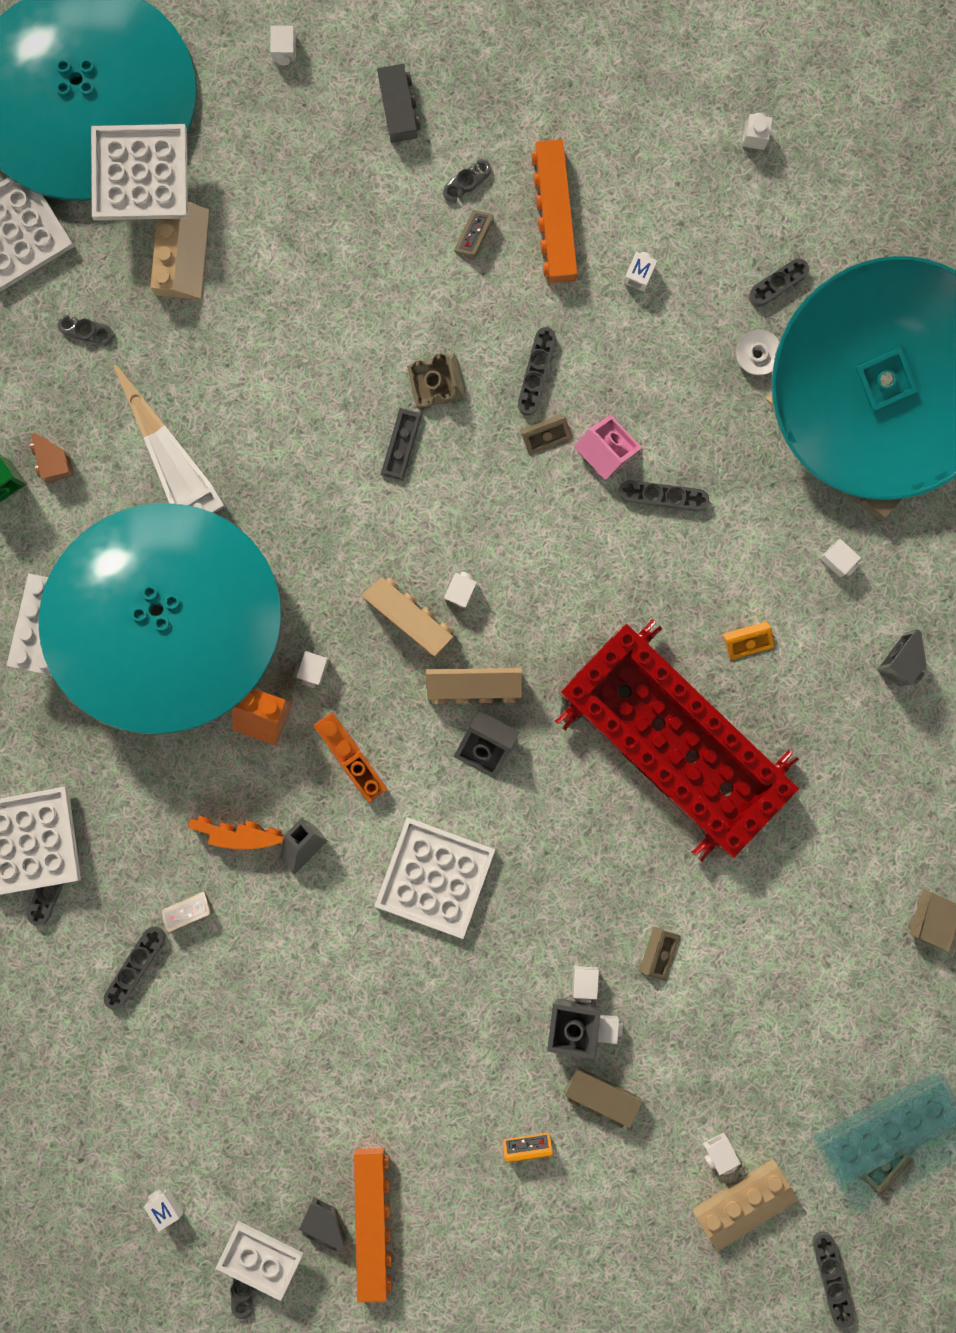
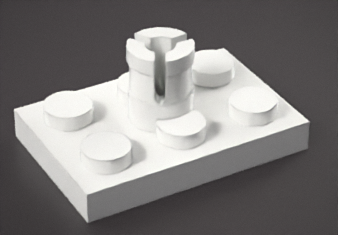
M238 1221L215 1269L281 1301L303 1252Z

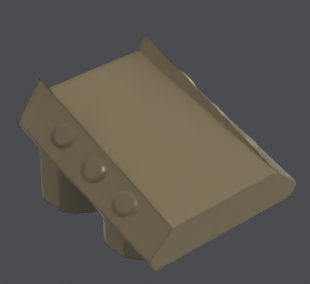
M440 353L434 355L430 360H418L413 364L407 365L417 409L465 398L466 392L459 361L455 354L445 355Z
M923 889L917 902L918 907L915 916L910 918L908 923L909 934L953 954L956 945V903Z

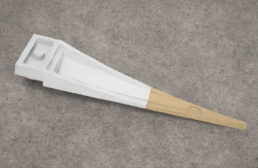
M114 365L169 503L198 507L212 513L223 509L225 505L214 486L120 368Z

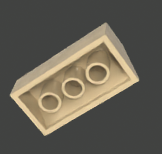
M188 202L187 219H157L150 286L156 296L202 299L209 209Z
M380 577L361 595L363 599L433 658L437 659L454 639L451 635L453 630L443 622L440 625L433 620L435 615L424 607L422 610L415 605L417 600L407 592L405 595L397 590L399 585L392 579L388 578L385 580Z
M522 668L426 669L427 700H432V704H446V700H456V704H470V699H479V704L493 703V699H503V703H517V699L522 698Z
M772 1159L692 1210L716 1250L720 1251L798 1202V1199L780 1168Z

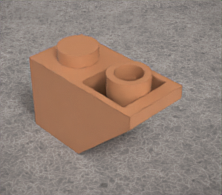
M36 433L31 434L32 442H30V449L32 454L36 455L38 464H35V470L39 478L41 477L42 480L48 483L74 476L70 456L66 451Z

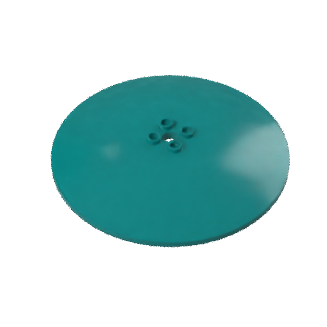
M21 0L0 16V170L16 183L33 192L51 198L69 201L92 200L91 126L185 124L188 134L194 116L197 93L193 63L183 39L173 24L145 0ZM75 77L83 78L79 85H73L71 81Z
M891 256L864 261L836 273L820 284L800 304L787 323L780 338L772 368L771 390L774 413L782 436L794 456L808 471L824 483L857 497L893 500L921 495L956 478V270L929 259L912 256ZM888 372L892 375V382L888 386H883L880 381L881 376Z
M172 503L147 504L125 509L105 517L81 533L67 547L51 570L44 587L39 609V637L43 656L51 675L66 696L85 713L106 725L128 732L151 735L178 733L203 726L223 716L242 702L256 687L270 665L276 650L281 625V603L278 587L266 558L256 544L237 526L212 512L198 507ZM156 605L163 607L161 615H151L152 607Z

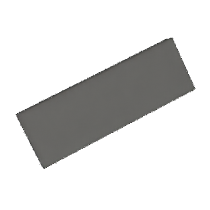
M402 408L399 409L381 475L401 481L404 480L422 414Z

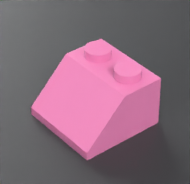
M609 415L590 428L574 446L580 456L586 459L595 469L596 473L605 480L616 473L642 449L612 415Z

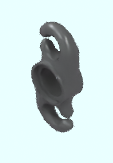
M484 159L477 160V164L485 166L486 170L483 173L476 171V164H472L469 169L461 170L444 187L443 197L446 201L450 203L457 202L456 197L449 195L450 189H456L458 191V198H462L466 192L473 191L487 179L491 172L489 162ZM463 176H471L474 182L470 186H464L460 182Z
M69 315L62 316L58 321V329L66 336L83 341H94L98 344L101 342L99 334L102 331H106L108 338L103 340L102 344L106 346L113 341L114 333L107 325L86 318L79 320L76 317H72L73 326L70 329H65L64 322L70 319ZM86 324L91 325V333L87 336H82L80 328Z
M233 1278L230 1288L231 1311L236 1318L246 1319L252 1314V1310L248 1309L246 1312L240 1313L237 1307L241 1303L251 1307L253 1287L247 1285L249 1291L246 1294H239L235 1286L241 1281Z

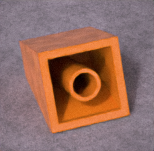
M254 688L242 702L232 709L233 730L277 746L293 702Z

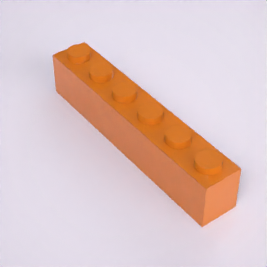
M563 139L538 141L535 143V151H531L532 165L537 166V173H533L534 187H539V195H536L537 210L541 209L542 217L538 218L539 232L544 233V240H540L541 254H546V262L543 263L544 277L548 276L549 283L576 281L577 266Z
M384 1148L355 1149L357 1303L386 1302L388 1293H392V1277H387V1268H391V1253H387L386 1245L391 1243V1229L386 1228V1219H390V1204H385V1195L390 1193L389 1179H385V1170H389V1155H384Z

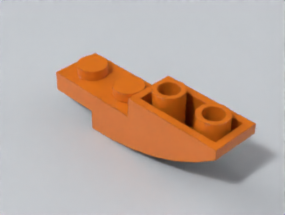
M333 711L313 724V727L368 803L388 790Z
M199 815L198 819L191 818L188 825L190 829L209 834L210 837L207 844L223 848L258 849L273 846L284 841L281 830L269 827L267 831L259 828V823L246 820V823H239L237 830H234V825L224 822L216 825L211 823V818Z

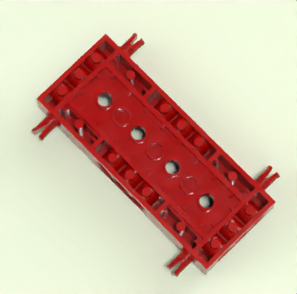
M651 619L638 634L626 623L558 692L568 702L569 707L554 721L559 724L565 718H568L562 727L566 731L579 716L583 717L705 834L704 840L691 851L695 856L702 851L698 860L703 862L716 847L720 848L726 855L735 858L799 790L785 775L799 761V758L794 756L788 761L793 753L788 749L773 764L648 644L663 630L659 626L650 632L656 622L655 620ZM621 685H627L630 688V696L626 699L618 695V688ZM656 717H660L664 721V727L660 731H656L652 727V721ZM689 750H695L698 754V759L695 763H689L686 760V753ZM724 782H728L732 786V792L727 796L722 795L720 792V786Z

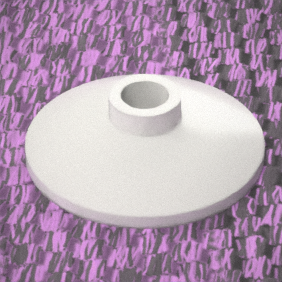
M762 329L751 330L744 334L736 346V359L741 368L752 375H765L772 372L779 340L771 332ZM754 351H760L762 354L761 358H756L753 354Z

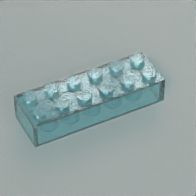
M936 1071L811 1138L833 1180L839 1187H842L956 1127V1097L946 1078Z

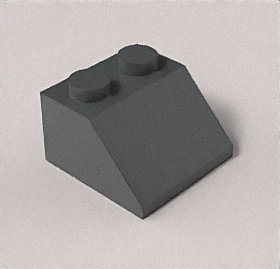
M915 629L905 632L877 669L899 687L912 685L913 683L917 684L925 674L923 669L926 667V658L921 631Z
M478 710L454 757L495 779L520 732Z
M557 999L553 1003L547 1052L595 1060L601 1011L581 1002Z

